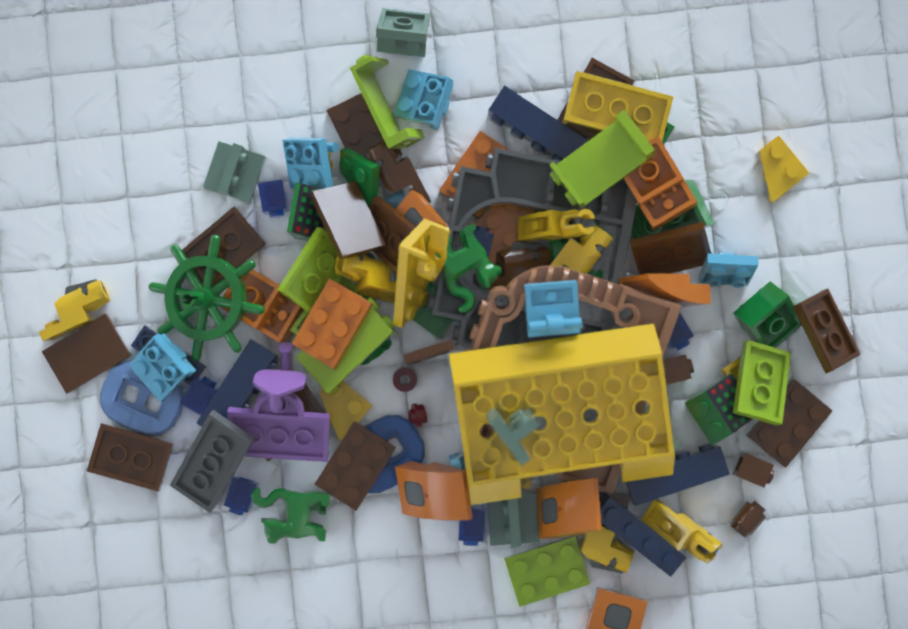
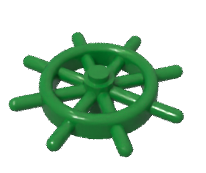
M218 235L211 236L208 256H196L187 259L180 246L173 244L170 250L179 265L171 273L167 284L151 282L148 286L150 291L164 294L165 308L169 320L157 329V333L160 335L163 333L167 334L176 328L186 337L194 339L191 355L194 361L201 359L204 341L216 340L222 337L226 339L233 352L239 353L242 350V346L232 331L239 325L245 312L261 315L265 311L262 305L247 302L246 287L242 279L244 275L255 268V261L248 260L235 269L229 262L218 258L220 237ZM206 266L202 283L194 270ZM215 270H217L225 278L213 286ZM186 277L193 286V290L181 288ZM230 287L232 299L221 297L220 293ZM217 306L230 308L226 319H224ZM199 310L195 327L187 318ZM208 313L218 326L211 330H206Z

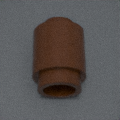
M747 501L733 517V523L730 526L744 538H747L767 518L763 514L766 509L756 501H753L752 504Z

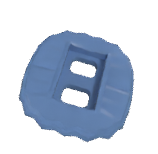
M131 361L119 363L108 373L100 392V404L104 414L115 423L140 434L150 436L165 434L175 426L177 419L181 415V410L185 403L184 389L179 385L166 400L162 401L159 410L153 412L145 407L149 395L153 393L130 368L129 364ZM127 385H132L139 389V394L134 403L123 399Z

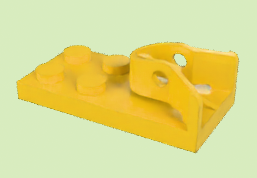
M576 71L565 115L562 120L563 124L570 122L603 131L616 121L617 114L625 110L648 141L659 136L661 141L663 140L674 96Z
M424 219L399 245L393 325L402 328L409 320L411 321L415 317L416 311L427 303L429 297L427 285L429 281L433 282L438 277L447 259L449 228ZM435 253H439L441 258H438Z

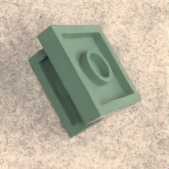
M382 8L376 28L377 52L425 57L430 14Z
M218 141L203 188L251 203L266 157L248 151L242 145L236 143L230 145Z
M495 407L488 411L486 415L490 425L520 464L523 465L529 461V454L520 440L539 427L535 416L529 408L524 411L522 409L517 410L509 417L511 421L506 423Z
M536 492L521 493L522 498L487 503L490 546L510 544L511 547H519L523 543L540 542Z

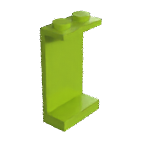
M369 55L358 58L355 61L356 64L350 67V70L388 149H407L425 139L422 129H400L374 75V72L390 64L388 59Z
M623 110L616 115L614 123L557 165L554 162L549 164L553 171L549 175L557 186L563 184L567 192L564 195L572 206L577 204L582 209L655 155V149L626 111Z
M360 295L374 305L336 370L303 350L296 356L299 362L328 394L335 395L342 388L339 384L388 337H396L399 334L395 329L396 326L393 325V320L387 314L383 316L379 312L380 305L371 296L367 298Z

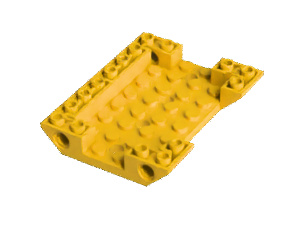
M654 324L449 354L471 505L522 498L520 478L620 464L622 482L673 475L675 460L663 358ZM639 401L648 402L649 407L644 414L635 412V405ZM492 408H496L506 423L511 421L509 417L517 410L522 409L524 411L527 408L535 417L542 416L546 419V424L542 429H535L520 440L530 457V460L525 464H520L495 430L490 437H483L479 433L482 425L490 424L486 413ZM589 408L597 411L596 419L591 422L583 419L585 410Z

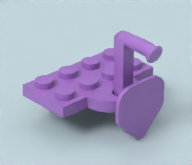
M283 342L279 345V351L281 352L280 370H260L254 376L253 386L263 391L256 400L254 409L229 407L227 419L255 438L245 457L328 462L330 413L304 411L302 401L293 392L304 388L306 375L302 372L292 371L293 345L290 342Z

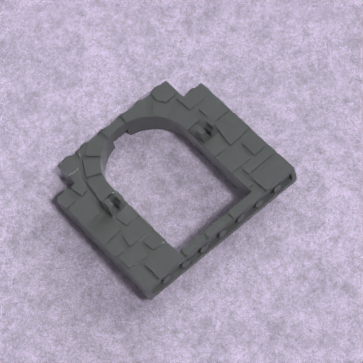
M495 148L492 154L488 153L485 168L489 169V172L461 166L458 172L453 173L451 186L455 187L453 197L449 196L446 211H450L449 221H444L450 229L449 235L452 239L450 246L453 251H455L456 239L464 223L474 213L489 206L512 205L542 212L548 210L564 212L588 209L594 213L595 223L617 227L607 281L619 284L618 278H622L637 204L624 179L580 209L577 204L572 206L564 195L567 190L563 184L557 186L549 175L553 172L549 164L554 162L557 165L561 161ZM441 270L438 277L432 282V285H436L434 295L430 294L427 309L431 310V316L460 321L459 325L454 326L452 340H456L455 346L470 348L473 340L470 339L472 327L474 324L478 325L481 315H478L480 303L482 300L486 301L487 298L476 293L462 276L459 277L457 285L468 288L474 294L476 300L475 306L470 312L460 313L458 308L465 303V299L452 295L447 288V282ZM496 301L494 302L497 306H503L506 304ZM522 307L521 312L515 319L503 323L496 347L612 330L615 320L611 316V311L602 308L600 322L582 319L580 333L528 337L526 307Z

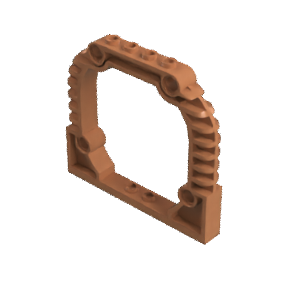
M554 265L540 266L516 276L506 287L496 286L490 290L486 301L482 300L480 303L478 315H481L478 325L474 324L472 327L470 339L473 340L470 349L465 348L464 351L496 347L503 323L515 319L522 310L525 302L524 284L576 280L578 300L611 311L612 318L620 327L626 328L654 324L662 358L682 306L676 301L623 284H616L570 268ZM499 295L508 297L507 303L503 306H497L494 303ZM630 308V316L621 319L619 317L621 310ZM639 401L635 405V412L643 414L647 401ZM484 424L481 426L479 433L483 437H490L494 433V429L490 424ZM620 464L554 474L557 478L567 481L598 478L599 490L613 494L621 470Z

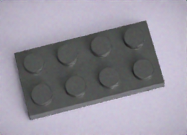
M213 410L205 420L169 486L211 513L255 438Z

